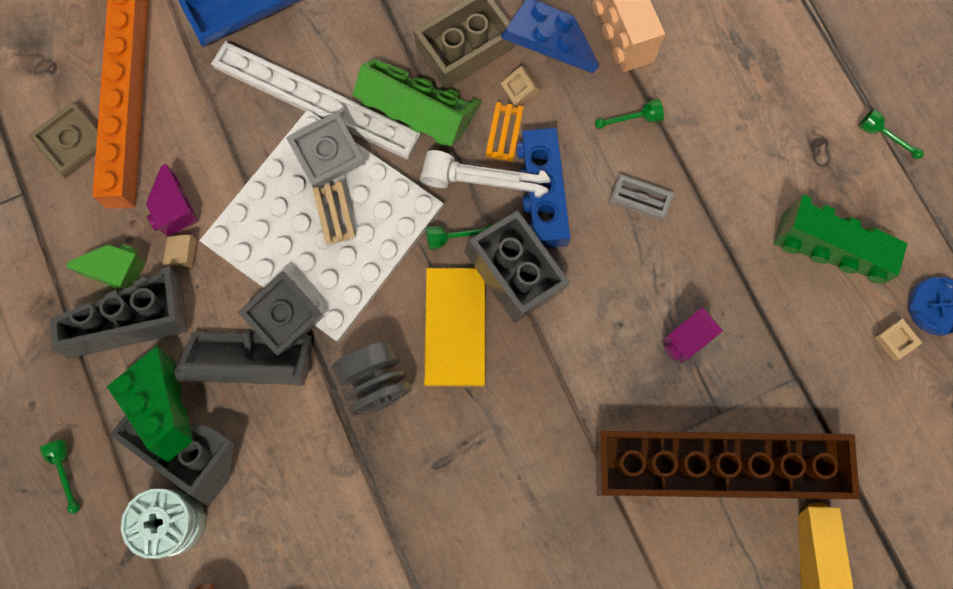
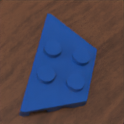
M525 0L501 34V38L590 73H593L599 67V63L575 17L543 2Z

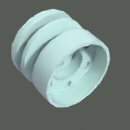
M150 489L139 493L128 503L122 515L121 533L124 543L134 554L143 558L159 559L176 556L189 551L199 542L205 530L206 515L201 502L184 490ZM162 519L163 525L156 527L155 521Z

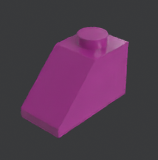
M167 164L162 165L146 202L150 212L147 215V219L155 231L160 230L169 237L199 222L177 175Z
M702 307L662 340L665 345L664 350L674 361L678 360L682 364L722 333L723 330Z

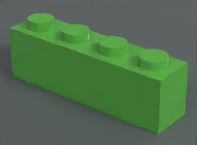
M372 59L361 65L352 96L360 99L362 104L368 107H375L385 112L387 117L408 124L412 130L428 134L437 143L452 146L461 139L482 102L476 98H472L471 102L458 97L460 92L450 88L448 91L433 88V81L425 78L410 79L408 78L409 73L377 59Z

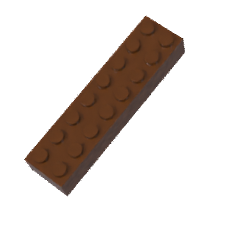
M599 431L596 433L597 496L860 499L855 434Z

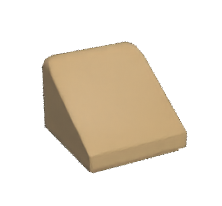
M522 65L500 82L514 105H518L542 91L531 70Z
M192 235L167 237L163 265L193 268L197 239Z

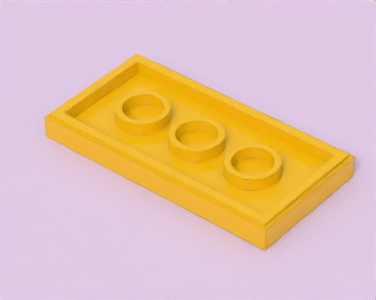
M426 268L425 387H485V281L476 268Z

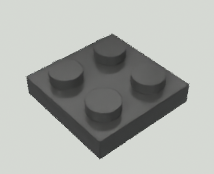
M284 271L278 274L238 311L242 318L278 357L286 353L325 316Z

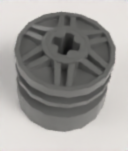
M382 341L365 346L347 354L333 364L332 368L339 385L348 386L355 384V387L344 396L348 402L356 401L349 407L351 415L356 416L380 411L395 404L400 398L412 391L409 382L398 383L406 377L405 371H389L400 361L391 341Z

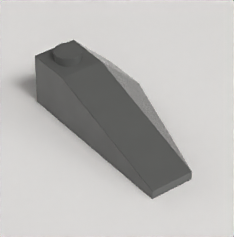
M125 415L110 433V436L190 496L210 506L229 481L234 443L211 427L190 424L193 442L171 461L167 462L147 449Z

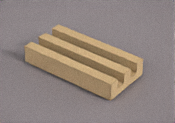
M341 181L335 182L336 185L332 186L330 184L324 185V188L320 189L318 187L312 188L327 245L356 238ZM338 192L348 232L346 234H342L332 194ZM323 195L327 196L336 233L334 237H331L322 201Z

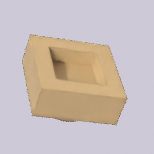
M904 319L896 321L875 337L893 361L900 360L922 344L921 340Z

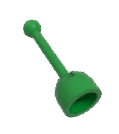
M658 98L646 102L640 112L605 120L598 118L595 121V127L603 129L606 125L643 117L645 121L650 123L663 121L664 111L661 100Z
M874 108L866 114L858 126L869 134L882 132L911 152L914 159L918 160L924 156V151L921 148H914L885 128L884 116Z
M492 224L482 229L447 233L440 226L426 227L429 250L442 248L447 243V240L451 238L478 235L491 227Z
M61 439L41 446L39 449L45 462L57 467L68 501L67 511L70 514L78 513L80 504L74 500L62 463L68 456L66 440Z

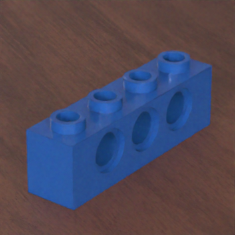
M557 128L522 131L521 141L516 142L518 159H523L524 168H520L519 172L539 175L540 170L545 171L551 181L550 183L538 184L545 185L549 189L540 198L535 197V192L526 191L527 195L522 197L524 213H529L530 223L527 224L545 248L566 247L570 241V231ZM540 158L543 159L546 162V164L542 166H537L532 162V160ZM548 212L552 215L553 219L543 221L538 217V214Z

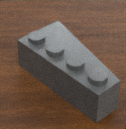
M166 266L159 270L160 273L149 278L142 277L134 281V285L119 292L116 290L104 295L105 298L93 304L88 302L50 319L52 349L70 359L187 333L181 278L170 266Z

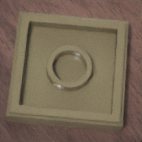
M75 101L71 102L28 135L65 179L96 155L98 127Z

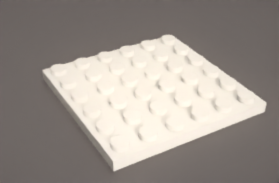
M307 110L199 241L262 288L267 286L282 271L287 273L325 315L315 326L337 343H340L424 234L426 227L430 226L444 208V203L356 143L366 164L324 184L332 186L336 185L335 182H342L356 238L327 245L324 239L313 187L286 138L322 120ZM338 192L332 194L342 234H346L348 232ZM323 195L322 201L331 237H334L336 233L327 196Z

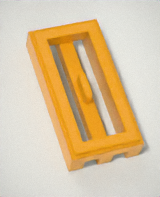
M496 102L486 157L514 161L524 106L518 105V108L513 107V104L505 106L502 105V102ZM501 112L505 113L498 152H494L493 147ZM512 114L516 115L509 154H505L504 148Z

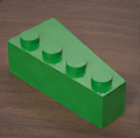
M804 194L782 214L773 244L782 247L783 251L809 256L816 263H829L838 266V269L845 273H858L867 276L869 281L875 283H886L899 276L908 243L877 228L866 230L862 228L861 221L853 217L840 218L834 215L836 209L828 205H822L821 208L811 204L812 198Z

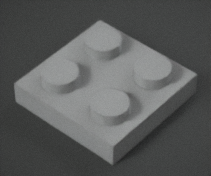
M339 112L286 137L313 188L320 187L366 164Z

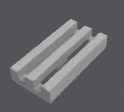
M619 174L609 203L664 221L674 193ZM623 184L631 188L646 192L648 194L665 199V202L650 198L647 195L641 193H636L627 190L625 188H622L621 186ZM630 199H633V200H636V201L645 203V204H647V205H650V206H653V207L662 209V211H661V210H658V209H655V208H652V207H649V206H647V205H644V204H641V203L632 201V200H630Z

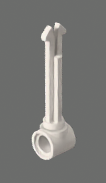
M438 150L427 151L420 177L422 183L434 188H447L451 182L460 181L535 192V197L538 198L548 192V188L538 184L551 182L545 171L540 170L539 175L464 165L454 162V157L450 154Z

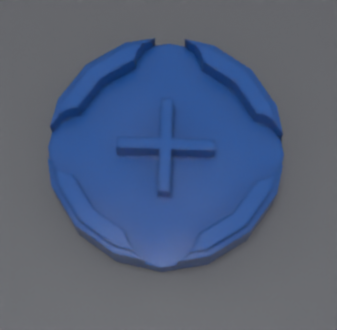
M928 278L912 288L908 297V311L912 321L921 330L931 335L939 336L953 333V280L950 278Z

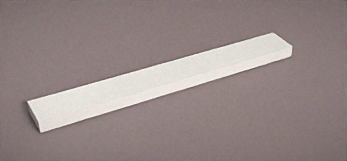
M226 41L211 63L213 68L305 112L309 110L321 119L339 112L350 133L406 160H409L421 138L420 132H416L403 124Z

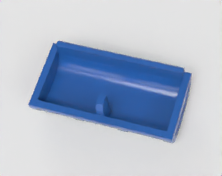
M302 0L178 1L202 47H205L233 32L235 33Z

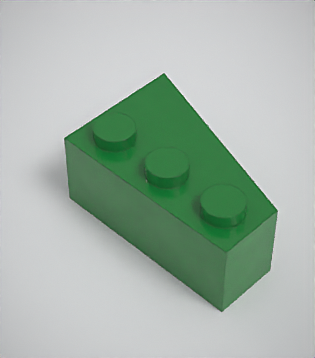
M156 346L106 387L147 449L169 462L193 442V436L187 410L181 400V384L177 382L175 375L176 362Z

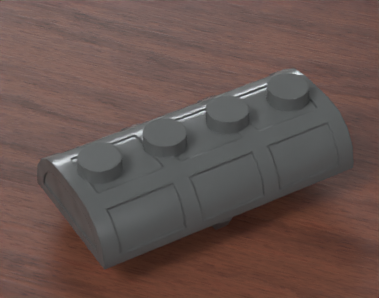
M245 329L243 334L192 332L175 370V375L180 382L196 381L303 386L305 385L311 363V336H303L286 353L278 357L258 334L252 333L251 329Z

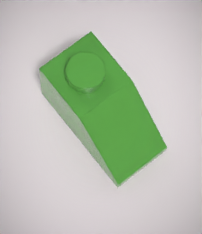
M121 244L120 249L106 245L68 261L66 267L79 275L123 290L134 285L133 282L139 279L146 262L137 256L139 251Z

